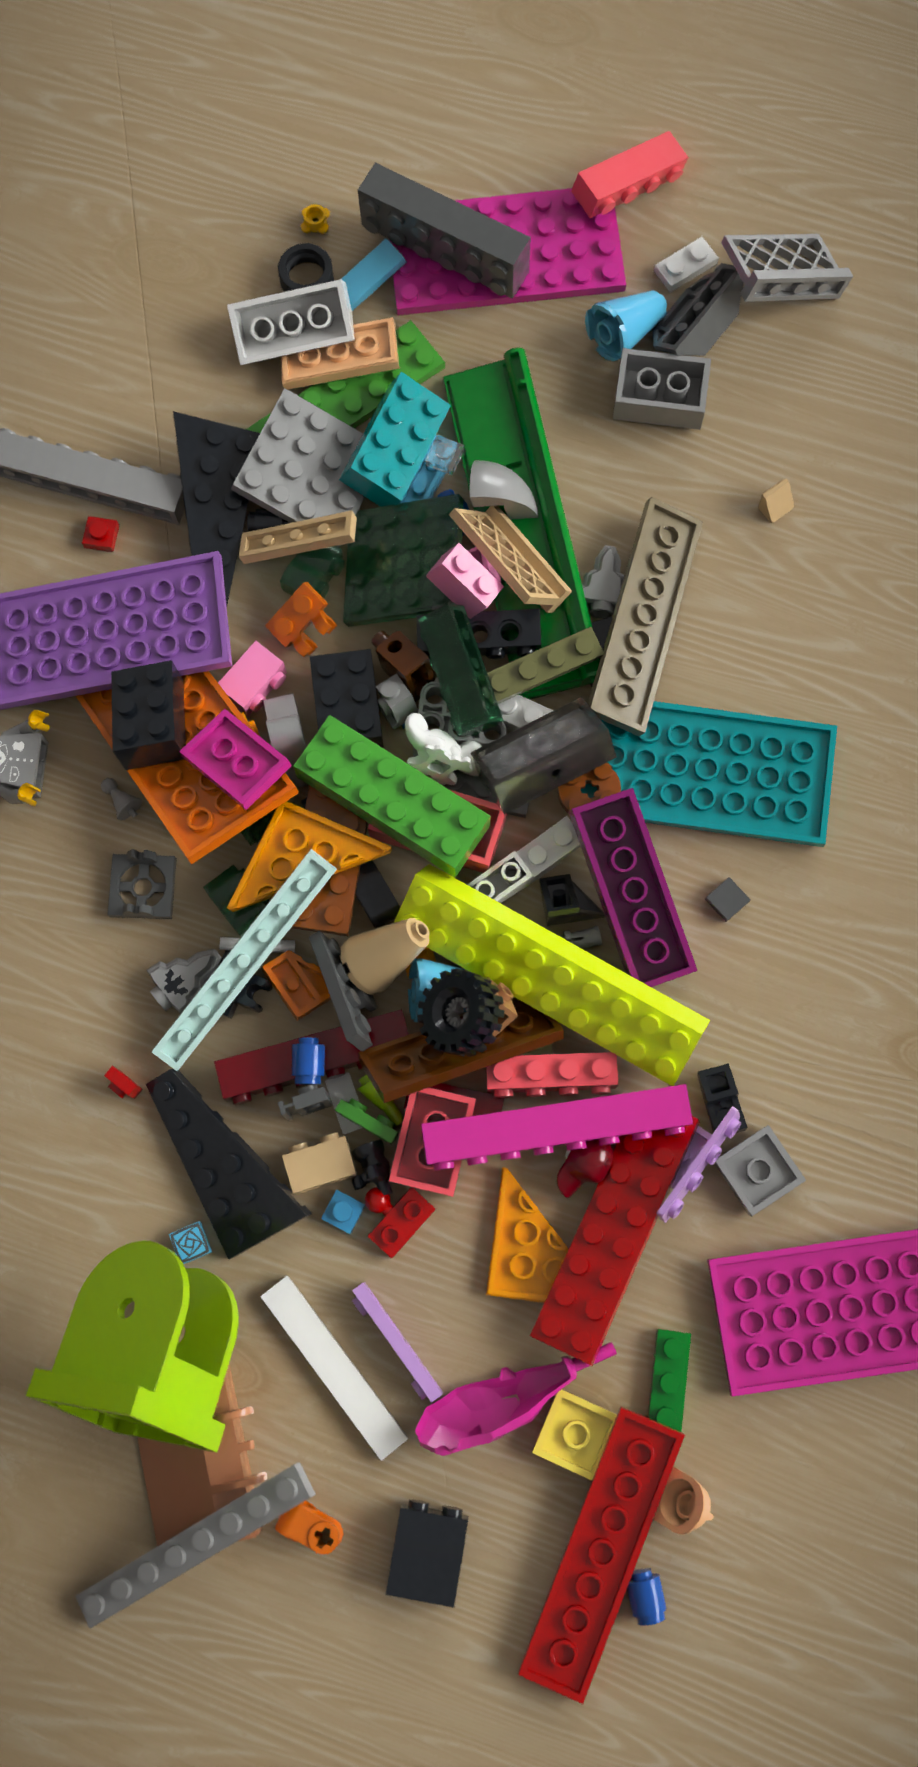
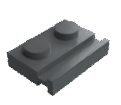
M317 1084L299 1089V1095L292 1097V1103L278 1102L281 1115L288 1121L293 1120V1114L300 1113L302 1116L333 1106L327 1090L324 1087L318 1088Z

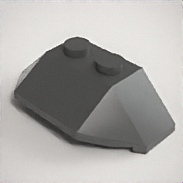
M721 263L714 268L715 272L703 276L684 291L666 313V316L653 329V346L655 350L677 355L705 356L739 313L742 296L740 293L744 283L734 265Z

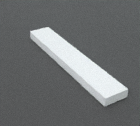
M289 1276L284 1277L260 1296L381 1461L408 1440L407 1435Z

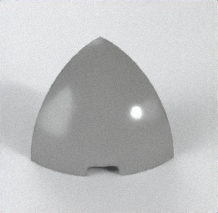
M475 460L473 462L469 494L473 507L504 505L510 520L538 518V509L534 496L519 475L495 462Z

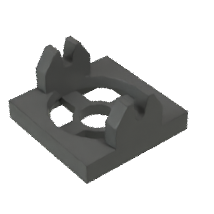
M135 849L129 850L127 854H113L108 916L116 918L172 919L177 858L175 856H160L149 850L138 852ZM139 864V875L132 882L120 881L128 869ZM150 865L161 871L165 878V883H155L149 877ZM142 879L149 880L152 885L151 891L144 896L137 895L134 889L135 884ZM120 892H131L137 898L136 906L131 903H124ZM155 893H164L157 904L154 906L147 905V900Z

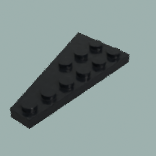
M173 411L191 556L219 551L222 556L227 605L249 499L231 490V487L260 433Z
M170 1069L146 1084L228 1260L237 1257L312 1214L305 1205L301 1206L291 1195L292 1191L285 1184H281L270 1173L269 1166L240 1135L228 1128L223 1122L224 1118L217 1111H213L202 1100V1095L179 1070Z

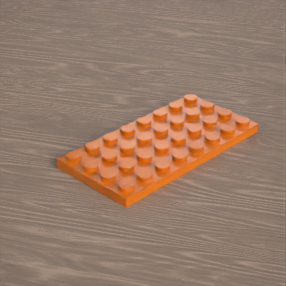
M210 671L181 676L184 684L186 744L224 709L254 731ZM112 689L77 695L76 698L113 750ZM186 760L127 770L191 865L299 793L294 783L284 773L245 810Z

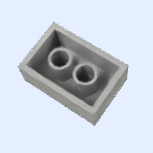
M622 348L613 419L701 430L706 407L711 359Z

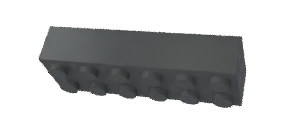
M376 162L358 188L361 225L371 233H378L389 238L395 245H403L415 251L422 258H430L440 263L443 268L454 270L464 275L471 282H479L491 288L496 294L505 295L512 299L529 273L531 237Z

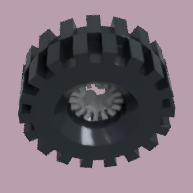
M451 969V972H441V979L434 977L430 981L433 987L431 989H424L422 994L426 996L425 1002L419 1001L418 1008L423 1009V1014L417 1015L418 1022L424 1023V1026L419 1028L421 1035L428 1036L425 1041L429 1045H433L435 1049L459 1056H474L476 1051H485L487 1049L485 1042L493 1044L496 1040V1037L492 1035L494 1030L500 1032L502 1025L497 1024L499 1017L504 1018V1010L499 1009V1005L504 1004L503 997L495 995L500 990L496 985L491 984L492 981L490 979L466 970ZM464 1008H467L466 1011L468 1013H465L463 1019H460V1014L464 1012Z

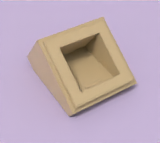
M783 479L762 494L758 509L771 523H774L794 508L789 481Z

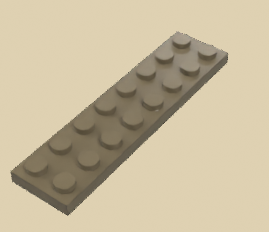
M650 497L644 506L603 648L604 654L601 656L585 711L589 715L639 737L645 733L703 524V521L653 497Z

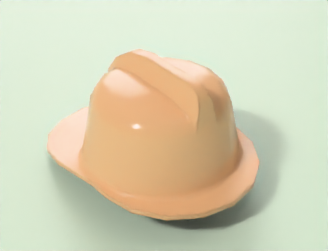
M673 1467L654 1520L680 1535L700 1528L705 1524L706 1520H713L714 1517L710 1513L711 1503L708 1492L694 1478Z

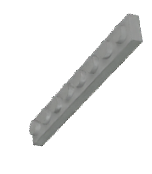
M298 1462L76 1595L89 1628L98 1625L316 1495L301 1463Z

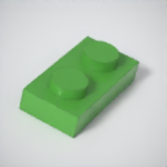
M353 1098L349 1102L343 1099L340 1100L335 1109L336 1113L385 1142L393 1144L398 1135V1132L393 1129L395 1126L394 1122L380 1114L376 1119L365 1113L368 1107Z

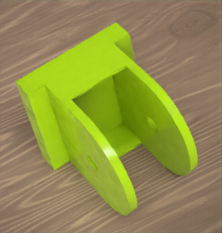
M136 1241L123 1245L100 1261L87 1277L75 1301L52 1371L35 1368L25 1396L113 1433L217 1453L226 1424L212 1418L238 1333L239 1315L235 1296L223 1279L204 1269H185L180 1258L161 1244L152 1241ZM134 1301L135 1306L132 1314L125 1318L124 1312L126 1307ZM185 1327V1335L180 1342H178L182 1328Z

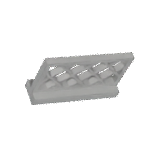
M819 234L725 235L721 241L745 285L740 293L745 302L839 299L853 278L849 268L838 267ZM781 245L788 246L789 248L795 250L796 253L791 252L790 250L786 249ZM805 245H813L816 251L810 249ZM736 246L748 251V255L737 249ZM758 246H763V247L769 249L770 251H772V254H770L769 252L765 251L764 249H762V248H760V247H758ZM799 253L807 257L808 259L814 261L813 264L805 260L804 258L798 256ZM753 254L754 256H756V257L760 258L761 260L767 262V264L765 265V264L759 262L758 260H756V259H754L753 257H751V255ZM775 254H777V255L781 256L782 258L788 260V261L790 262V264H788V263L784 262L783 260L777 258V257L775 256ZM793 264L800 267L801 269H796L795 267H793ZM819 264L820 266L824 267L825 269H821V268L817 267L816 265ZM769 265H772L773 267L779 270H773L769 267ZM747 266L754 269L752 274L750 273Z

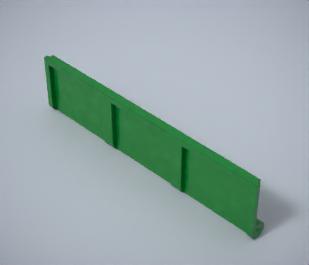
M520 347L512 348L504 353V360L444 376V384L448 401L451 405L450 410L469 492L471 467L475 460L501 464L519 475L534 496L538 509V518L511 519V521L572 590L553 613H547L539 604H524L501 577V584L504 587L494 599L497 611L540 608L542 648L592 627L525 349ZM499 505L502 511L506 514L504 505ZM490 506L473 507L474 511L486 512ZM512 629L507 630L503 633V639L513 641L518 637L519 633ZM507 654L509 663L521 658L517 654ZM600 659L519 695L531 700L593 684Z

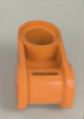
M304 1501L281 1515L275 1526V1529L283 1536L299 1542L321 1555L334 1551L341 1543L344 1535L343 1527L338 1520L320 1511L308 1501ZM325 1528L331 1530L329 1535L331 1539L327 1543L321 1541L323 1535L320 1532Z

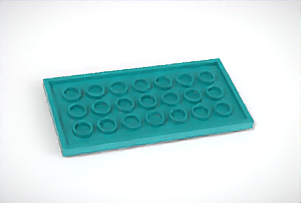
M654 701L646 731L639 737L592 715L588 716L587 725L592 724L599 740L584 747L583 760L595 759L606 761L611 765L620 779L621 791L630 788L634 789L645 823L809 846H825L837 725ZM586 784L585 788L581 789V792L587 793L589 798H593L594 792L598 791L597 787H593L591 784Z

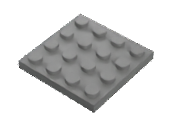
M284 388L231 490L289 523L351 510L356 515L365 497L341 482L339 478L363 433ZM340 545L333 546V548L338 549Z

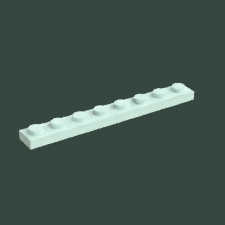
M309 850L153 1048V1054L176 1071L180 1069L337 870L336 867L314 850Z

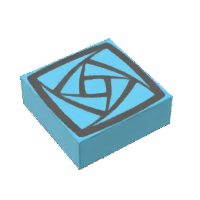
M201 1221L169 1234L175 1253L183 1265L212 1253Z

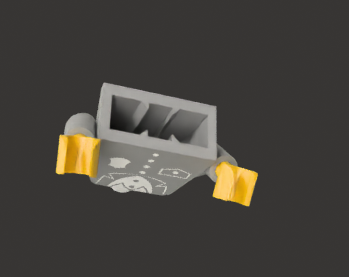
M33 710L29 714L28 720L2 732L0 735V796L10 804L27 803L34 807L37 802L32 800V797L41 798L49 742L42 733L37 732L40 730L44 732L49 731L50 726L43 723V720L49 717V713Z

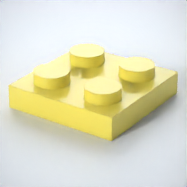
M562 1389L555 1394L532 1453L592 1481L617 1414Z

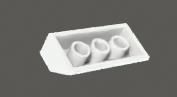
M342 279L227 305L240 365L355 340L346 282Z

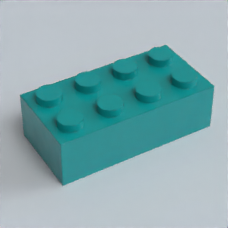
M400 372L388 386L339 480L390 512L405 496L451 405L403 372Z

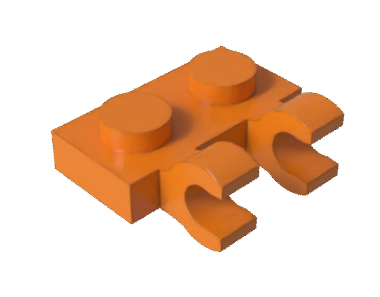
M303 582L265 627L285 648L293 644L296 651L305 657L307 654L310 656L318 647L303 632L312 622L317 631L323 636L326 633L330 634L338 625L323 611L328 605L327 601L308 582Z

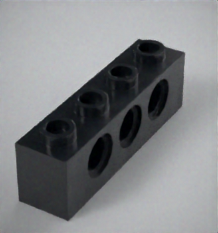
M540 608L483 611L471 619L465 613L416 615L417 647L429 657L430 662H441L445 657H456V660L469 661L473 660L474 656L484 655L488 659H502L505 657V654H517L518 657H523L542 648ZM512 629L519 633L518 637L513 641H506L502 638L503 633L507 630ZM478 631L488 634L486 640L481 643L472 640V636ZM447 633L457 635V639L452 644L442 643V637Z

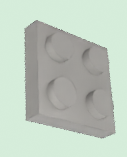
M769 1125L721 1155L714 1163L750 1217L806 1181Z

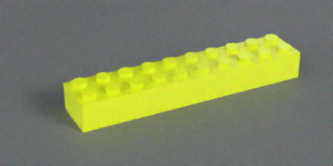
M428 864L415 874L394 921L396 923L409 918L422 921L429 930V944L427 948L469 972L488 977L496 984L503 983L509 988L515 998L670 1086L675 1085L710 1022L709 1019L431 864Z

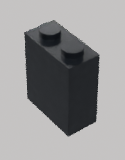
M413 1499L409 1500L408 1505H401L386 1595L454 1608L469 1517L462 1515L463 1509L443 1506L442 1511L429 1509L428 1502Z

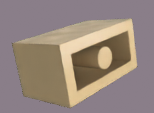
M332 1133L319 1138L320 1144L308 1147L307 1142L288 1148L289 1153L282 1155L294 1195L309 1192L358 1175L346 1136L339 1137L338 1133Z

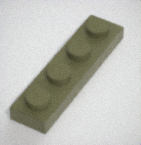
M589 627L479 676L478 680L491 707L596 661L601 658L604 652L592 627Z

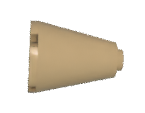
M409 918L353 935L345 940L341 947L342 965L347 962L351 971L347 974L350 981L359 990L367 994L373 995L376 992L381 993L385 991L428 946V927L422 921Z

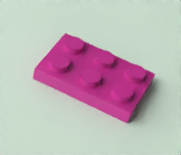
M226 709L222 710L179 751L187 762L245 810L291 767L289 760Z

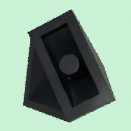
M570 874L539 878L547 926L605 918L604 912L572 881Z

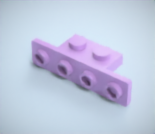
M733 1106L713 1134L698 1126L671 1188L673 1191L657 1212L659 1219L664 1223L670 1217L675 1219L684 1206L682 1199L689 1190L694 1192L703 1179L702 1171L708 1163L713 1165L722 1152L720 1146L726 1137L731 1139L741 1125V1122L738 1121L740 1114Z

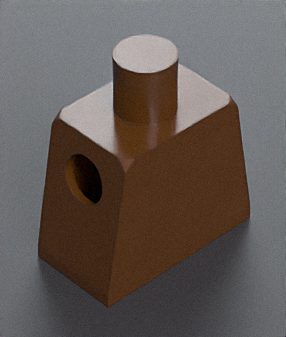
M382 630L374 635L371 643L376 648L375 651L382 669L389 677L397 673L416 702L420 699L422 688L427 683L435 681L429 657L401 631H395L389 636Z

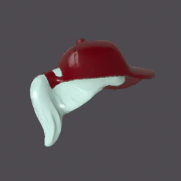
M599 1139L586 1141L587 1148L566 1151V1160L560 1168L556 1179L557 1187L564 1197L570 1198L585 1182L599 1183L604 1180L613 1161V1150L610 1144L600 1146Z

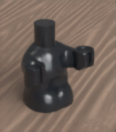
M372 1141L351 1151L353 1158L361 1162L363 1168L362 1174L352 1178L354 1190L362 1189L368 1183H375L383 1195L392 1194L393 1192L388 1181L390 1177V1163L384 1155L383 1141Z

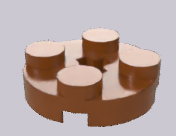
M595 759L577 761L563 772L558 787L559 802L568 813L573 808L621 792L620 779L606 761ZM586 784L597 787L598 791L594 792L593 798H589L587 793L581 792V789L585 788Z

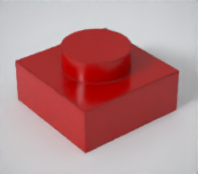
M88 516L82 540L84 548L114 552L119 530L118 521Z
M113 1065L104 1075L111 1081L108 1087L122 1099L126 1094L135 1099L143 1090Z

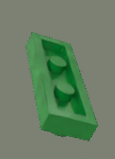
M657 1329L648 1418L682 1432L691 1333Z

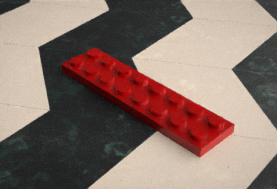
M692 1116L693 1124L684 1126L685 1133L665 1136L664 1130L651 1131L652 1138L634 1141L632 1140V1134L619 1137L620 1143H616L613 1150V1161L610 1170L604 1180L597 1185L530 1337L593 1366L658 1219L657 1212L668 1196L700 1123L698 1118Z
M620 1406L518 1670L519 1676L581 1704L584 1703L684 1440V1433Z

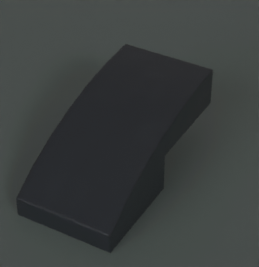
M729 1063L698 1071L699 1084L713 1133L732 1106L740 1114L738 1121L741 1122V1125L736 1133L746 1131L748 1127L738 1100L739 1093Z

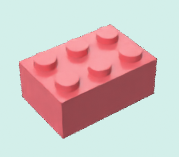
M426 1088L409 1094L389 1181L454 1197L462 1160L454 1161V1168L435 1171L434 1164L427 1165L421 1124L473 1116L476 1099L433 1088Z

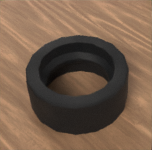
M310 243L296 244L288 248L280 257L278 273L281 288L284 292L334 281L331 258L318 245ZM300 263H315L323 269V275L312 284H298L289 277V272Z

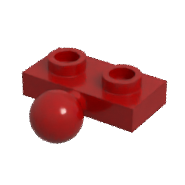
M377 1187L371 1188L365 1195L364 1202L366 1208L372 1213H382L384 1215L383 1219L367 1236L391 1259L436 1210L413 1187H410L394 1206L390 1203V1195H383Z

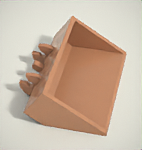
M230 1364L228 1365L212 1418L226 1424L217 1453L137 1437L157 1547L254 1489V1484L264 1482L267 1479L266 1472L251 1474L247 1451L255 1449L254 1440L245 1441L240 1417L250 1415L254 1411L253 1406L238 1409ZM262 1527L239 1541L257 1537L262 1531Z

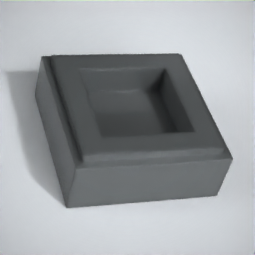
M730 877L705 898L725 922L729 921L751 900Z

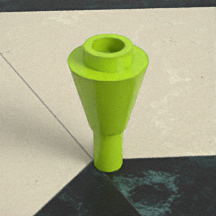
M367 1074L358 1080L361 1086L357 1090L380 1110H383L388 1118L395 1123V1126L403 1122L404 1116L394 1104V1100L384 1103Z

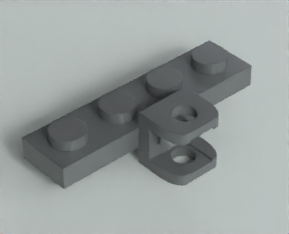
M318 931L309 936V940L345 1038L360 1051H364L373 1044L368 1034L371 1032L370 1024L361 1014L360 1010L364 1007L370 1012L378 1009L374 996L359 990L347 976L350 972L344 964L342 965L339 957L341 955L339 944L334 938L329 939L322 932Z

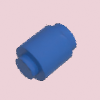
M299 1038V1044H292V1076H295V1084H321V1076H325V1045L319 1044V1038Z
M651 1568L633 1571L632 1578L627 1587L633 1617H637L638 1625L641 1626L653 1625L664 1621V1611L667 1608L659 1574L652 1573Z

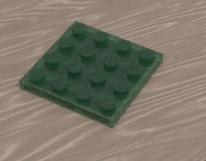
M460 494L357 511L355 514L357 517L355 542L347 544L344 624L352 627L416 618V615L445 614L460 611L456 604L426 577L443 554L458 543L462 545V530L449 516L454 508L463 509L464 499Z

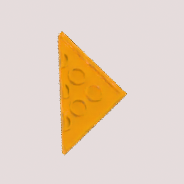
M286 801L276 808L227 909L235 912L272 898L310 849L336 867L337 870L334 872L336 874L390 854L392 847Z
M502 1167L486 1295L545 1303L569 1249L509 1169Z

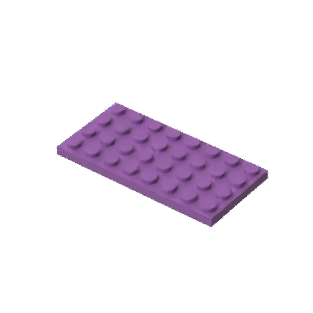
M219 551L0 593V710L112 689L111 671L172 660L179 674L184 676L232 666L222 556Z

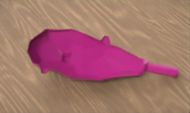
M612 1342L601 1346L594 1364L617 1355ZM569 1356L561 1357L562 1361L560 1363L528 1368L518 1372H513L508 1367H504L501 1369L500 1377L458 1387L442 1399L425 1408L415 1430L420 1446L435 1454L446 1456L498 1440L510 1431L533 1421L552 1396L575 1380L578 1371L590 1365L575 1358L571 1359ZM515 1394L518 1396V1399L516 1397L505 1398Z

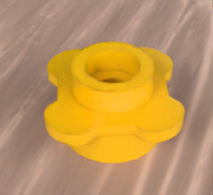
M312 204L302 210L304 221L301 224V230L304 233L312 231L325 234L328 232L327 218L330 217V212L327 208Z

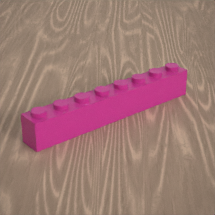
M683 1084L421 1124L426 1164H434V1170L436 1171L454 1168V1161L467 1159L469 1166L488 1163L487 1156L500 1154L502 1161L521 1158L520 1151L533 1149L535 1156L554 1153L553 1146L566 1144L568 1151L587 1148L586 1141L599 1139L601 1146L620 1143L619 1136L632 1134V1140L634 1141L652 1138L651 1131L664 1130L665 1136L685 1133L684 1126L692 1125L693 1120L687 1086Z

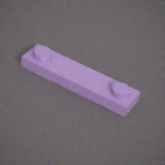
M365 1282L361 1283L352 1290L356 1295L352 1302L363 1317L366 1314L370 1315L415 1379L411 1385L422 1400L428 1397L432 1403L443 1394V1391Z

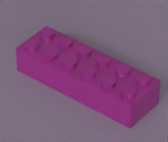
M630 788L568 811L625 973L650 987H654L698 971L634 789Z

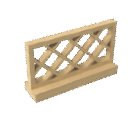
M490 506L486 512L454 508L449 514L524 604H539L547 613H553L572 592L499 506Z

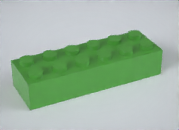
M331 715L328 716L294 764L297 778L455 878L490 827L491 816Z

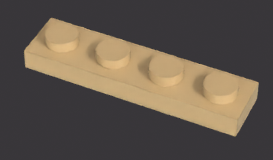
M351 510L242 533L239 558L243 564L353 543L355 542L357 517Z

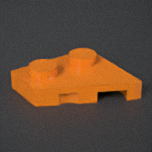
M290 950L262 966L263 973L296 1021L331 1000L320 967L314 963H307L301 956Z

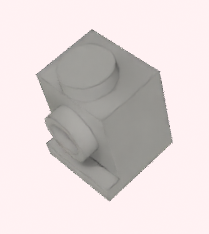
M397 673L376 686L381 697L377 700L379 710L393 730L403 725L408 715L418 713L412 694Z

